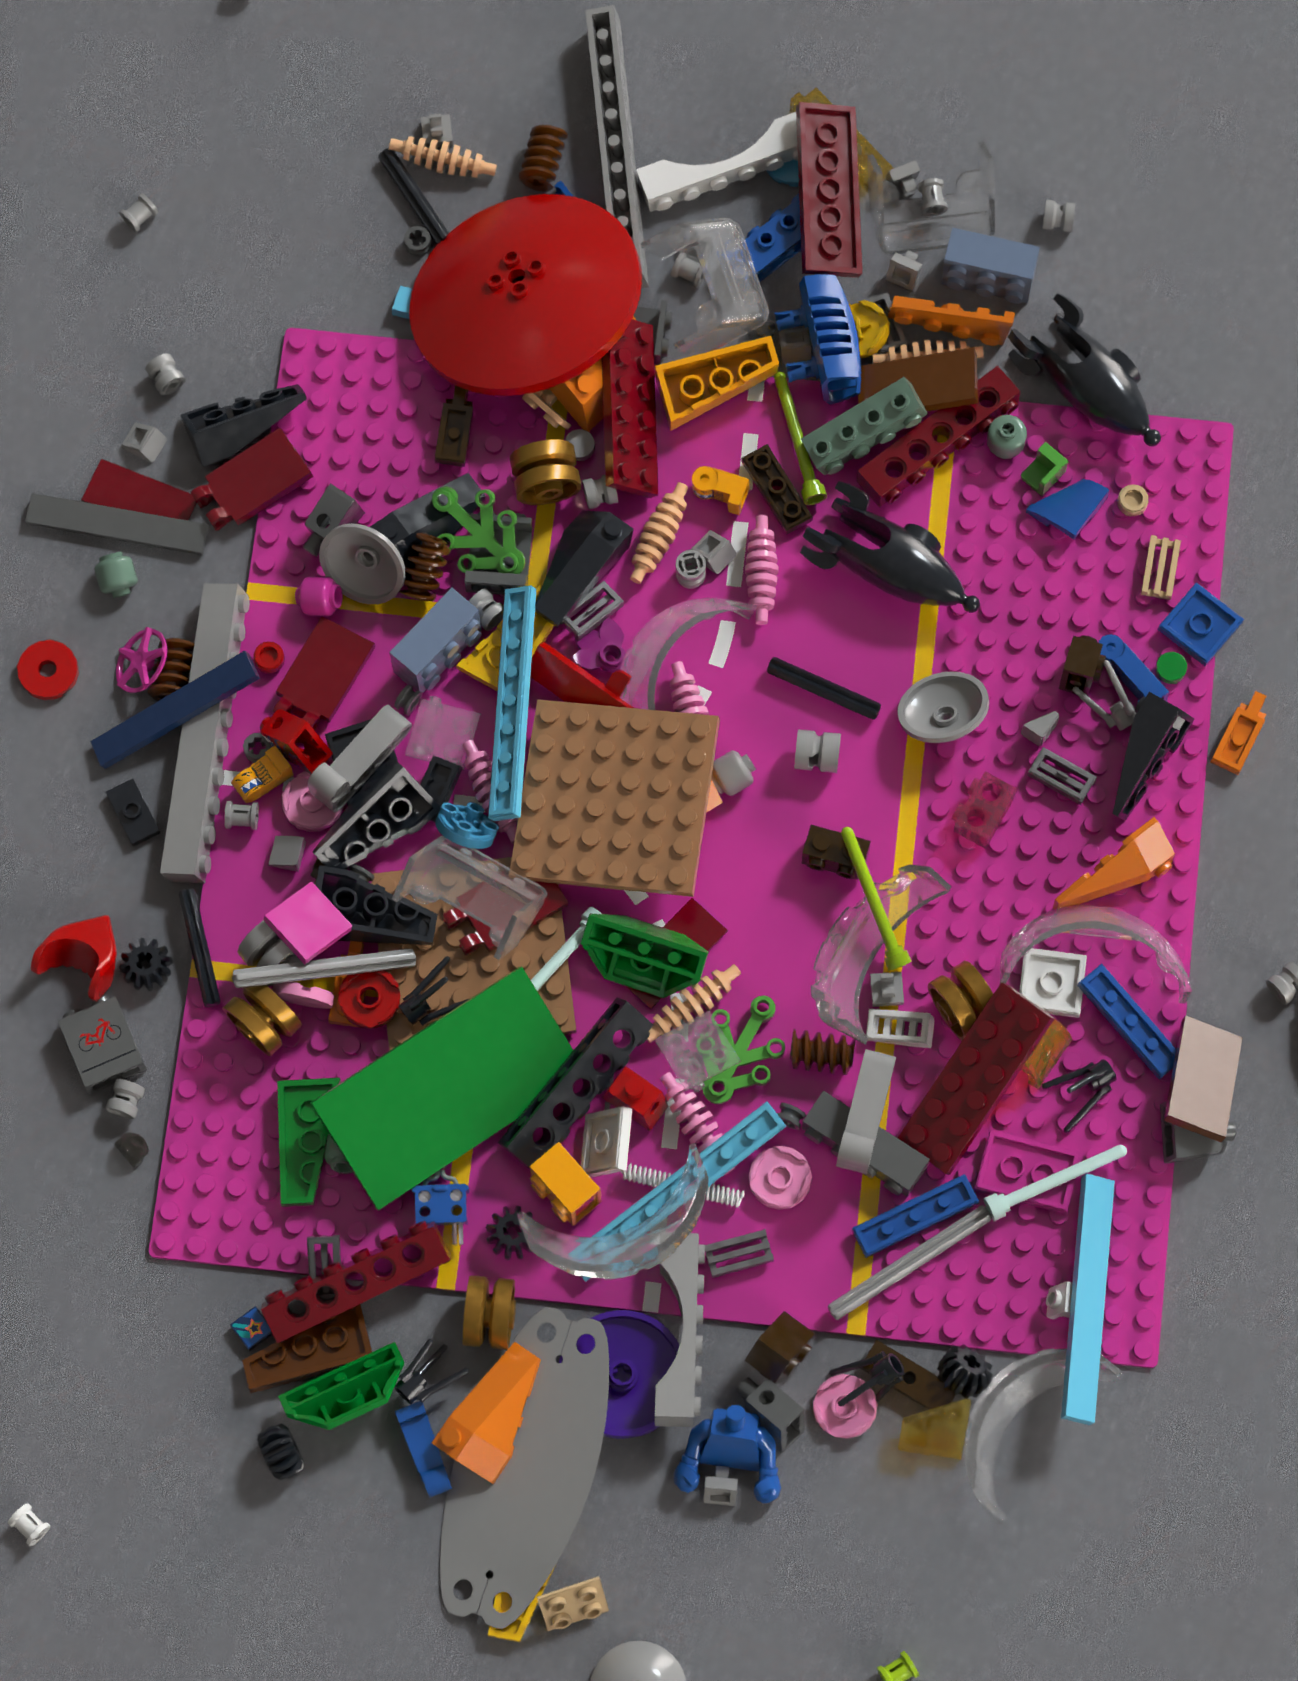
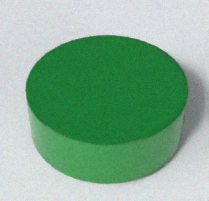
M1176 652L1164 653L1159 657L1156 664L1158 678L1167 684L1180 682L1187 671L1185 658Z

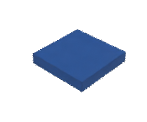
M1196 582L1162 621L1157 630L1206 667L1242 625L1244 619Z

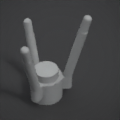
M1104 660V666L1120 698L1119 702L1109 708L1112 714L1109 715L1078 687H1073V692L1100 715L1109 728L1116 725L1121 731L1133 723V718L1136 715L1135 708L1129 702L1109 660Z

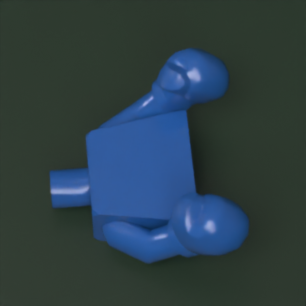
M731 1405L727 1410L717 1408L713 1410L710 1419H704L691 1429L685 1454H682L681 1460L673 1473V1482L681 1491L689 1493L697 1488L700 1477L697 1471L698 1465L701 1463L758 1471L759 1480L755 1483L754 1487L756 1500L761 1503H771L779 1497L781 1484L778 1476V1467H776V1442L768 1430L761 1426L760 1418L757 1414L745 1412V1409L740 1405Z

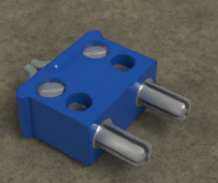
M439 1170L434 1176L425 1179L423 1185H417L412 1188V1192L415 1195L416 1223L426 1221L429 1224L434 1221L436 1226L452 1225V1241L455 1246H457L458 1225L459 1246L464 1244L463 1225L468 1224L467 1194L470 1192V1189L466 1184H458L457 1179L453 1176H447L445 1170ZM440 1173L443 1179L452 1181L454 1183L445 1185H428L429 1182L437 1180L440 1176ZM455 1208L462 1209L460 1215L455 1216L452 1214ZM423 1209L430 1210V1214L427 1217L421 1216Z

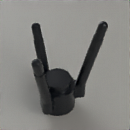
M446 956L398 1005L412 1026L417 1022L424 1026L429 1021L446 1015L469 1000L466 999L427 1014L431 1007L426 1000L448 982V977H443L422 995L420 993L449 963V956Z
M1102 1059L1096 1064L1091 1062L1081 1069L1042 1084V1088L1047 1089L1083 1075V1079L1067 1088L1068 1093H1072L1085 1085H1088L1092 1091L1098 1089V1092L1064 1127L1065 1133H1068L1105 1094L1112 1091L1110 1084L1115 1082L1117 1078L1113 1068L1106 1060Z
M428 1339L408 1368L399 1376L400 1381L395 1384L394 1388L407 1403L412 1404L416 1399L423 1403L430 1395L469 1373V1369L464 1368L430 1388L424 1389L428 1383L422 1376L447 1350L448 1346L446 1344H443L418 1371H414L433 1344V1340Z
M881 1351L873 1357L830 1370L829 1375L834 1376L873 1364V1368L870 1370L872 1378L841 1399L838 1405L840 1407L844 1406L875 1384H885L875 1395L878 1403L894 1385L903 1380L904 1368L901 1361L894 1354L889 1353L886 1355L884 1351Z

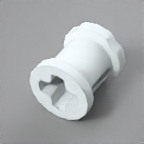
M27 1503L11 1516L7 1524L11 1528L15 1526L27 1539L26 1543L29 1546H33L44 1537L51 1526L48 1523H43L31 1511L32 1506Z

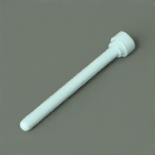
M589 907L581 916L582 920L579 922L580 927L531 979L537 991L581 944L589 914H602L597 909Z
M1117 1145L1004 1196L1003 1193L1000 1195L994 1193L984 1198L985 1206L992 1220H999L1006 1216V1212L1010 1211V1207L1122 1158L1126 1155L1127 1149L1124 1145Z

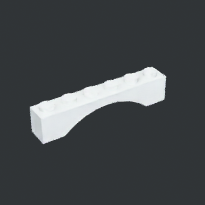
M796 112L775 119L767 132L754 145L728 160L704 165L678 164L661 160L636 169L638 183L649 211L666 210L679 201L694 200L704 192L721 190L729 183L738 180H749L757 173L765 170H777L785 162L793 159L798 161Z

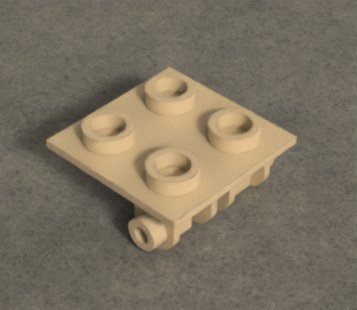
M599 1576L537 1597L547 1631L564 1629L571 1623L583 1619H594L602 1613L609 1611Z

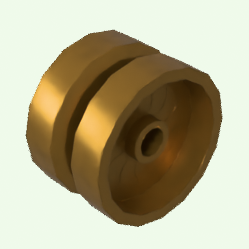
M537 441L516 449L509 456L512 475L516 477L514 481L516 497L523 504L546 505L569 499L581 490L579 470L574 467L577 464L574 445L569 441Z
M965 960L951 969V979L941 975L929 982L927 986L940 1015L961 1041L993 995L982 975L969 961Z
M267 985L243 987V994L251 1005L239 997H233L222 1009L246 1039L266 1055L272 1056L282 1046L281 1038L273 1028L282 1035L290 1037L302 1026V1023L287 1004Z
M470 1275L464 1309L463 1346L480 1347L484 1341L486 1328H489V1344L491 1348L508 1350L516 1312L514 1279L498 1278L494 1284L491 1298L489 1297V1281L487 1278Z

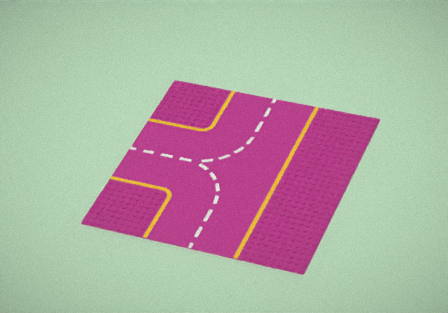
M288 328L285 331L277 389L299 384L305 392L307 399L273 424L270 434L281 428L314 477L258 513L246 592L249 596L250 607L249 611L245 613L244 625L246 633L245 639L241 641L239 653L243 651L248 652L255 665L253 655L256 647L263 642L271 641L281 646L285 662L279 671L271 674L261 672L255 665L260 679L238 691L236 697L232 699L231 711L233 722L231 727L228 728L227 733L229 749L227 756L223 760L224 782L219 787L218 794L220 810L215 815L214 828L216 837L214 843L211 844L209 855L211 858V870L206 875L205 884L203 883L199 908L221 1002L213 1007L204 1006L192 955L149 1244V1254L152 1258L309 1275L308 1236L340 1235L341 1265L352 1261L351 1256L354 1253L368 1248L369 1252L381 1247L380 1242L385 1238L395 1234L400 1238L410 1233L408 1228L416 1224L415 1195L412 1189L380 1210H376L354 1173L343 1174L332 1170L325 1158L322 1164L314 1205L281 1206L277 1081L340 1078L341 1082L389 1052L387 1024L374 1029L329 1024L330 1008H313L284 1001L301 1021L302 1026L290 1037L282 1035L273 1028L280 1036L282 1046L272 1056H268L240 1033L222 1009L233 997H239L251 1005L245 998L242 988L235 987L232 975L236 969L257 967V965L248 966L238 955V947L252 929L263 921L265 914L311 881L315 882L316 879L311 877V873L317 857L312 851L332 827L330 826L322 831L307 832L296 828L288 821L282 807V795L285 786L290 780L292 781L296 778L298 774L306 771L287 760L294 776L253 801L258 802L259 805L257 830H252L251 827L232 826L231 829L225 828V806L227 801H232L233 804L252 805L253 803H246L231 784V781L237 774L253 764L245 756L243 749L244 740L253 733H261L260 724L262 720L266 717H272L274 714L273 709L281 699V697L277 696L276 690L321 616H308L304 614L300 605H297L295 601V592L307 577H326L320 564L319 555L318 557L313 556L302 546L312 534L306 528L305 522L330 483L356 500L365 512L357 524L370 527L392 511L469 473L481 490L489 489L494 493L493 513L499 515L502 511L511 510L514 513H520L532 518L533 529L527 586L532 585L534 588H537L544 582L564 530L582 510L611 512L634 529L630 548L595 585L596 587L605 581L624 601V606L609 617L618 624L624 634L621 647L625 650L626 661L620 670L632 676L630 683L620 698L633 708L674 712L673 704L675 702L672 701L671 696L674 690L670 689V680L674 677L671 664L682 661L685 672L693 675L695 679L693 685L698 686L699 696L703 697L704 706L707 707L709 715L719 716L720 718L714 761L734 750L741 756L747 754L756 770L751 772L754 781L750 786L733 796H729L725 792L719 793L723 803L706 812L694 897L559 884L560 890L569 902L568 906L562 909L565 941L580 927L581 916L589 907L597 909L602 914L629 916L663 927L691 898L697 901L728 930L709 950L702 977L708 976L713 980L711 972L716 969L724 972L735 964L741 974L731 981L730 986L732 989L728 993H725L722 989L719 990L723 996L719 1002L710 997L714 1005L710 1011L701 1004L700 1006L705 1013V1016L701 1019H698L691 1012L690 1014L695 1021L691 1025H687L681 1019L680 1022L684 1029L677 1032L671 1027L672 1036L666 1038L664 1035H660L651 1043L646 1040L642 1045L636 1046L630 1053V1059L625 1065L660 1089L663 1095L667 1094V1089L660 1080V1077L670 1072L677 1083L685 1082L689 1087L684 1092L685 1095L694 1092L697 1096L691 1102L692 1105L702 1101L706 1106L698 1114L702 1115L710 1111L713 1115V1118L705 1123L706 1126L717 1122L719 1128L713 1133V1136L720 1133L724 1135L767 1101L776 1113L781 1112L779 1108L781 1103H787L799 1108L807 1116L821 1093L825 1091L851 1108L864 1053L867 1049L896 1057L879 1127L898 1138L962 1042L948 1027L929 994L928 983L941 975L951 979V969L965 960L969 961L982 975L993 994L1001 982L1007 983L1019 992L1025 947L1087 955L1085 977L1100 964H1103L1171 1044L1177 1048L1181 1021L1187 1012L1215 656L1205 667L1157 629L1196 582L1220 600L1234 427L1231 423L1149 415V428L1159 431L1161 435L1159 444L1150 447L1145 444L1144 436L1128 435L1094 423L1074 407L1019 402L1017 409L1010 414L1022 420L1027 430L1026 443L1019 455L1009 459L997 457L990 451L987 445L988 431L984 434L979 432L972 438V442L964 450H955L949 455V459L944 465L938 469L933 467L927 471L925 478L915 486L909 485L903 489L902 495L891 504L886 502L879 508L868 495L870 504L867 511L884 517L902 527H905L906 524L919 525L938 539L941 546L939 553L955 571L962 583L965 594L967 596L974 595L980 601L979 609L974 613H968L964 610L962 604L932 606L908 602L872 585L852 572L840 561L833 568L822 569L807 560L800 553L804 545L816 551L824 552L802 537L808 526L822 534L828 529L868 549H880V547L840 521L841 513L831 508L837 497L848 502L850 500L843 493L835 489L837 482L841 481L864 491L857 482V471L916 426L903 428L896 433L894 439L884 444L878 443L870 448V452L860 459H851L844 464L842 470L835 474L823 475L817 470L810 457L815 478L824 484L827 499L815 505H806L813 516V521L786 535L741 462L742 457L768 444L803 500L801 490L803 489L804 480L774 377L772 376L672 431L669 429L655 379L658 496L647 498L616 489L617 503L608 504L604 502L600 503L596 508L588 509L582 480L589 478L598 480L602 475H605L603 418L589 432L595 442L593 455L587 460L577 461V464L574 466L579 470L581 490L569 499L557 503L528 505L517 500L514 486L516 477L512 475L509 456L516 449L533 442L543 440L565 441L570 432L582 429L558 399L551 407L571 424L568 430L561 425L557 429L543 418L546 412L540 406L534 409L522 399L524 394L494 396L468 391L467 401L473 402L474 412L465 467L435 463V452L443 403L446 402V398L453 399L455 385L441 377L430 367L415 340L300 328ZM786 378L803 437L858 405V395L829 405L823 400L819 381L797 380L789 383L788 378ZM989 400L979 402L984 407L994 406ZM937 410L927 411L928 414L922 417L921 422H923ZM961 417L956 420L959 424L967 425L971 423V421L965 417ZM936 435L933 437V439L937 442H945L948 440L944 435ZM1047 442L1068 460L1066 472L1041 496L1021 479V474L1036 459L1038 449ZM914 452L910 454V457L915 460H921L924 458V455ZM708 466L749 479L750 490L740 516L728 512V503L713 498L707 500L700 499L694 494L692 474L697 468ZM897 470L886 472L888 476L893 478L901 475ZM1083 479L1094 481L1109 489L1107 500L1091 521L1088 520L1074 540L1050 524L1047 527L1026 513L1029 505ZM681 482L688 486V490L683 498L687 506L685 511L682 512L681 522L678 523L679 529L675 533V540L672 544H669L670 548L668 551L662 554L663 558L660 563H655L657 567L654 572L646 573L641 584H637L630 579L635 569L631 561L633 556L637 554L635 550L637 544L640 543V535L644 532L643 527L646 522H649L651 514L656 512L655 508L657 505L663 503V496L666 493H673L677 483ZM1127 485H1139L1148 494L1147 508L1138 516H1127L1118 507L1119 493ZM780 486L772 487L774 490L782 489ZM484 493L486 495V498L482 503L488 504L490 501V497L488 494ZM478 507L473 514H478L480 512V507ZM766 515L768 517V529L774 532L775 539L773 542L776 545L774 553L777 554L778 559L776 563L778 565V575H776L778 580L775 586L776 596L772 598L775 600L774 608L768 611V624L765 625L756 624V611L752 610L749 606L751 598L748 597L747 589L749 587L746 583L747 575L745 574L746 556L749 553L747 550L748 543L750 542L749 534L750 531L756 528V516ZM461 526L454 536L471 535V533ZM709 530L729 540L737 555L719 574L712 572L706 567L705 580L699 587L688 589L678 583L676 579V560L682 552L691 550ZM1151 535L1157 536L1158 539L1165 537L1169 538L1170 541H1175V539L1181 540L1171 600L1141 595ZM1155 546L1148 588L1153 590L1161 547ZM453 548L450 554L443 555L447 560V564L444 567H439L443 571V576L435 578L440 583L438 589L432 590L436 594L434 601H421L398 592L394 598L385 603L364 604L343 595L340 608L331 616H323L375 643V649L331 722L329 723L321 719L315 732L328 746L325 738L326 733L370 720L384 706L390 705L412 723V728L407 736L394 749L398 763L419 784L423 780L433 755L463 767V770L448 803L467 806V803L474 802L482 806L483 803H479L476 798L478 792H475L472 787L474 781H471L468 776V772L471 769H466L464 764L467 754L462 744L468 740H473L478 751H486L489 755L487 761H492L497 691L459 671L456 665L463 658H467L483 639H486L497 629V626L489 631H485L481 626L482 635L477 643L472 647L467 646L460 653L461 658L451 669L446 668L439 675L440 680L436 686L429 691L426 689L422 693L420 702L410 715L404 714L403 708L396 709L394 707L400 692L408 684L393 672L389 652L451 587L468 601L476 594L466 592L465 573L458 568L459 558L469 554L470 548ZM1167 548L1160 590L1165 592L1173 551L1170 548ZM465 558L463 561V565L467 569L469 558ZM402 586L401 590H407L408 587ZM603 592L570 619L574 621L607 594ZM493 594V600L504 605V595ZM612 600L611 602H609L607 605H605L602 609H600L598 612H596L593 616H591L578 627H582L585 623L591 620L594 616H596L599 612H601L614 601ZM602 623L593 630L599 632ZM561 624L558 628L554 626L545 640L548 645L574 662L572 656L580 649L576 645L574 633H570L566 629L565 624ZM1110 634L1121 638L1169 691L1167 702L1195 718L1174 753L1168 751L1163 757V769L1159 775L1148 778L1146 781L1148 784L1146 793L1126 821L1114 815L1113 809L1132 724L1121 731L1116 725L1109 728L1105 720L1081 700L1079 696L1059 689L1073 636H1090L1095 638L1097 642L1103 636ZM1167 652L1179 653L1187 662V671L1184 678L1175 684L1164 683L1156 674L1157 661L1161 655ZM612 655L605 656L608 661L614 662L616 660ZM773 657H777L881 704L879 715L875 720H872L768 674V664ZM1103 666L1099 683L1092 682L1088 697L1110 715L1112 712L1109 708L1119 702L1120 698L1106 668ZM601 668L594 670L584 669L605 685L613 673L604 671ZM941 672H962L979 679L987 690L989 709L984 720L972 732L954 741L929 743L917 740L903 730L898 718L899 702L905 692L916 682ZM1117 676L1129 702L1136 708L1138 699ZM531 677L523 785L537 699L564 702ZM294 707L291 714L303 718L306 712ZM1054 711L1059 713L1057 726L1042 746H1037L1021 734L1025 723ZM798 729L815 731L817 736H821L824 732L841 733L837 773L821 772L817 766H814L812 770L794 769ZM256 742L255 747L250 748L249 751L253 749L254 754L257 755L266 746L262 747L261 742ZM296 743V744H295V745L299 746L300 748L304 749V744H303V743ZM1043 747L1097 777L1081 805L1027 775ZM332 756L326 761V764L329 766L333 763ZM1043 759L1044 763L1085 785V780L1051 761ZM1039 768L1037 769L1038 771H1040V772L1044 773L1045 775H1047V776L1053 778L1054 780L1060 782L1061 784H1063V785L1069 787L1070 789L1076 791L1077 793H1080V791H1078L1077 789H1075V788L1069 786L1068 784H1066V783L1062 782L1061 780H1059V779L1053 777L1052 775L1046 773L1045 771H1043V770H1041V769H1039ZM347 803L343 806L341 815L348 807ZM1153 817L1158 820L1175 853L1171 863L1173 867L1160 878L1155 875L1146 882L1058 912L1053 909L1055 898L1085 873L1089 872L1092 876L1095 873L1094 868L1100 863L1102 858L1107 854L1117 855L1119 848L1123 845V840ZM429 821L419 831L411 835L408 833L394 840V843L386 848L382 846L367 854L366 858L354 864L374 874L512 857L514 844L511 843L507 833L498 831L490 847L484 849L467 848L445 838L438 831L435 823ZM811 825L840 833L844 827H850L855 837L871 841L866 865L897 943L902 945L904 950L908 951L912 962L888 971L884 961L887 949L859 879H846L834 872L827 870L818 871L802 864V853ZM275 836H300L305 838L306 845L299 872L268 865ZM336 941L312 960L340 957L341 954L348 955L350 942ZM363 942V954L379 952L378 943ZM580 944L568 957L577 1033L564 1036L574 1050L617 997L629 1002L652 1024L654 1023L652 1018L656 1014L661 1018L665 1017L661 1011L665 1005L672 1011L674 1010L670 1002L674 996L682 1003L684 1001L679 994L680 991L662 998L650 1009L625 985L604 979L587 950L585 951ZM902 972L904 1005L872 1007L870 974ZM336 976L292 982L300 983L303 987L308 988L318 987L333 994ZM700 980L698 984L703 988L704 986ZM690 986L687 987V988H685V989H687L692 995H694V993L692 992ZM366 990L364 1004L372 1005L378 1000V994L374 990ZM1083 993L1079 1018L1050 1014L1055 1018L951 1175H946L929 1162L927 1169L908 1197L902 1193L899 1196L887 1190L884 1187L885 1182L876 1176L869 1178L860 1172L837 1167V1157L831 1152L832 1148L823 1142L817 1144L804 1135L805 1130L802 1129L804 1119H801L799 1121L801 1124L799 1130L786 1126L737 1164L734 1170L714 1182L715 1189L717 1185H720V1190L724 1186L725 1191L729 1187L730 1192L734 1188L735 1193L739 1189V1197L741 1191L744 1190L745 1194L738 1208L735 1205L731 1207L730 1204L712 1202L711 1198L707 1201L706 1197L703 1200L701 1196L698 1199L695 1197L586 1282L566 1256L654 1188L652 1184L648 1187L647 1183L643 1185L642 1182L638 1184L637 1181L635 1183L632 1180L629 1182L628 1179L624 1181L621 1172L591 1177L601 1189L602 1202L574 1226L568 1220L563 1223L552 1211L551 1201L547 1197L541 1199L531 1187L530 1169L521 1164L498 1144V1141L515 1122L513 1121L440 1169L445 1170L447 1176L456 1178L458 1184H466L470 1189V1192L467 1194L468 1224L463 1225L464 1244L459 1246L458 1225L457 1246L453 1245L452 1225H438L437 1228L451 1254L450 1261L401 1284V1286L466 1293L470 1275L486 1277L489 1281V1295L492 1296L494 1284L498 1278L514 1279L515 1298L682 1317L678 1301L672 1289L660 1274L661 1232L698 1233L699 1244L709 1245L765 1229L774 1262L712 1278L705 1253V1264H698V1275H704V1294H697V1305H703V1319L770 1326L785 1311L811 1331L960 1347L964 1344L967 1348L971 1349L976 1348L1066 1359L1069 1318L1064 1316L1056 1319L1047 1318L1046 1297L1049 1288L1066 1281L1073 1282L1081 1177L1083 1175L1075 1179L1067 1214L1024 1203L1016 1204L1010 1207V1211L1006 1212L1005 1217L993 1221L991 1218L990 1222L839 1320H835L828 1310L830 1303L978 1207L985 1206L984 1198L990 1195L974 1191L979 1200L978 1205L868 1258H865L852 1232L853 1227L963 1174L966 1175L974 1190L989 1129L1080 1151L1082 1152L1080 1162L1117 1145H1124L1126 1147L1127 1153L1124 1157L1087 1173L1115 1181L1100 1363L1154 1368L1158 1364L1174 1172V1162L1164 1163L1160 1104L1167 1101L1172 1070L1159 1080ZM762 995L770 997L775 1003V1015L770 1021L761 1024L747 1051L765 1046L773 1038H779L785 1044V1053L779 1059L768 1058L737 1067L732 1076L733 1078L752 1073L754 1067L764 1065L770 1070L769 1082L763 1086L752 1085L735 1090L731 1099L726 1103L714 1104L709 1102L703 1094V1083L708 1075L703 1058L697 1052L696 1043L702 1036H709L714 1040L715 1051L713 1054L719 1071H721L726 1058L717 1029L711 1023L713 1012L723 1009L729 1013V1028L734 1044H736L751 1017L750 1007L752 1001ZM760 1003L757 1009L760 1012H766L769 1006L766 1003ZM869 1009L930 1013L935 1020L931 1048L867 1041L865 1038ZM718 1015L715 1018V1022L718 1024H724L727 1020L723 1015ZM879 1018L878 1034H883L885 1018ZM892 1019L891 1035H895L897 1020ZM905 1021L904 1036H908L910 1022ZM918 1023V1037H921L922 1023ZM793 1029L796 1030L797 1038L801 1037L804 1030H808L810 1040H813L816 1032H820L824 1042L829 1033L833 1034L835 1043H838L841 1035H845L848 1045L856 1036L853 1065L848 1074L843 1075L841 1066H838L836 1072L831 1074L828 1064L825 1065L822 1072H818L815 1062L809 1071L805 1069L803 1061L800 1062L797 1069H793L790 1059ZM621 1030L615 1032L613 1036L614 1045L622 1040L623 1033ZM709 1042L700 1044V1048L703 1051H708L712 1047ZM773 1044L770 1050L773 1053H779L782 1048L779 1044ZM602 1054L594 1058V1069L601 1066L603 1062ZM1102 1059L1106 1060L1113 1068L1117 1078L1115 1082L1110 1084L1112 1091L1105 1094L1068 1133H1065L1064 1127L1098 1092V1089L1092 1091L1088 1085H1085L1072 1093H1068L1067 1088L1083 1079V1075L1047 1089H1043L1042 1084L1081 1069L1091 1062L1096 1064ZM622 1069L616 1070L613 1076V1081L622 1071ZM758 1071L755 1077L758 1080H764L767 1074L764 1071ZM582 1078L574 1082V1093H577L582 1089ZM716 1083L712 1088L715 1092H722L724 1085ZM607 1089L594 1097L589 1103L590 1109L586 1114L604 1111L605 1100L602 1099V1096ZM674 1099L667 1102L669 1107L651 1132L631 1119L627 1169L630 1163L632 1164V1170L635 1164L637 1165V1170L641 1165L642 1171L644 1167L647 1168L646 1175L648 1169L651 1168V1176L653 1170L656 1169V1177L658 1171L661 1170V1177L663 1172H666L667 1178L668 1173L674 1174L700 1153L697 1149L703 1145V1142L701 1141L693 1145L689 1141L696 1132L693 1131L685 1136L681 1131L689 1123L688 1120L680 1125L676 1121V1117L682 1111L679 1110L676 1113H672L670 1106L675 1103ZM558 1103L554 1107V1118L562 1113V1103ZM610 1104L609 1109L615 1108L613 1105ZM586 1114L582 1118L575 1120L570 1127L569 1135L560 1143L580 1166ZM539 1127L534 1131V1142L542 1138V1127ZM776 1146L790 1147L801 1153L807 1160L812 1175L809 1192L803 1201L792 1208L781 1210L766 1207L759 1202L752 1193L749 1183L751 1164L757 1155L764 1150L766 1151ZM441 1173L437 1180L428 1183V1185L454 1184L452 1181L443 1179ZM506 1206L509 1208L510 1214H514L516 1206H520L521 1217L530 1211L533 1215L530 1222H538L539 1229L533 1232L539 1235V1242H529L534 1247V1251L529 1253L523 1248V1259L520 1260L517 1258L516 1252H512L510 1260H506L504 1257L505 1249L496 1255L493 1252L496 1244L487 1243V1237L493 1234L486 1230L487 1224H496L492 1219L494 1213L499 1214L503 1218V1207ZM455 1208L452 1214L458 1216L462 1213V1209ZM423 1209L421 1212L423 1217H427L430 1214L429 1209ZM510 1227L508 1229L509 1234L505 1233L504 1235H510L512 1239H516L518 1237L517 1232L521 1233L522 1231H516L514 1227ZM760 1239L757 1241L749 1242L746 1244L734 1246L712 1253L713 1256H716L734 1250L757 1245L762 1242ZM332 1243L328 1244L329 1265L333 1264ZM315 1244L317 1276L322 1275L321 1244ZM408 1245L403 1249V1253L406 1257L415 1259L420 1256L421 1250L416 1245ZM763 1250L715 1263L716 1268L764 1256L765 1253ZM381 1258L374 1263L375 1268L379 1272L384 1273L392 1269V1264L387 1259ZM357 1272L349 1273L346 1276L347 1280L364 1281L363 1277Z

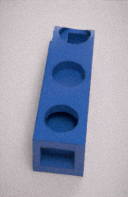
M1110 634L1103 636L1098 643L1103 644L1101 655L1106 656L1105 660H1109L1116 675L1134 694L1138 702L1143 696L1146 697L1149 692L1165 701L1168 700L1169 691L1121 638Z
M418 1401L396 1410L395 1414L429 1497L431 1498L452 1489L439 1449L432 1444L435 1437L423 1403Z

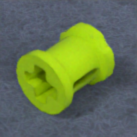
M905 1651L901 1652L899 1658L885 1667L881 1665L877 1667V1671L883 1681H906L911 1677L915 1679L919 1677L915 1665Z

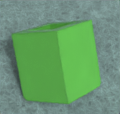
M1045 442L1038 449L1036 459L1021 474V479L1043 496L1066 472L1068 460Z

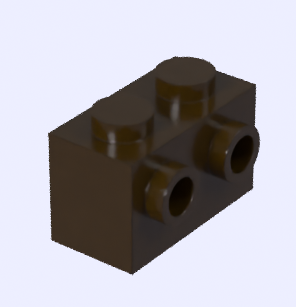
M1073 636L1059 685L1060 690L1074 693L1073 687H1078L1087 696L1089 695L1092 682L1099 683L1102 673L1103 662L1106 658L1105 655H1101L1103 644L1098 643L1095 638L1090 636Z
M811 825L802 853V864L814 870L834 872L846 879H859L841 833ZM856 837L866 862L871 841Z
M784 1311L758 1338L744 1361L758 1370L762 1376L776 1383L784 1374L789 1377L799 1362L802 1363L813 1348L809 1345V1342L815 1333Z

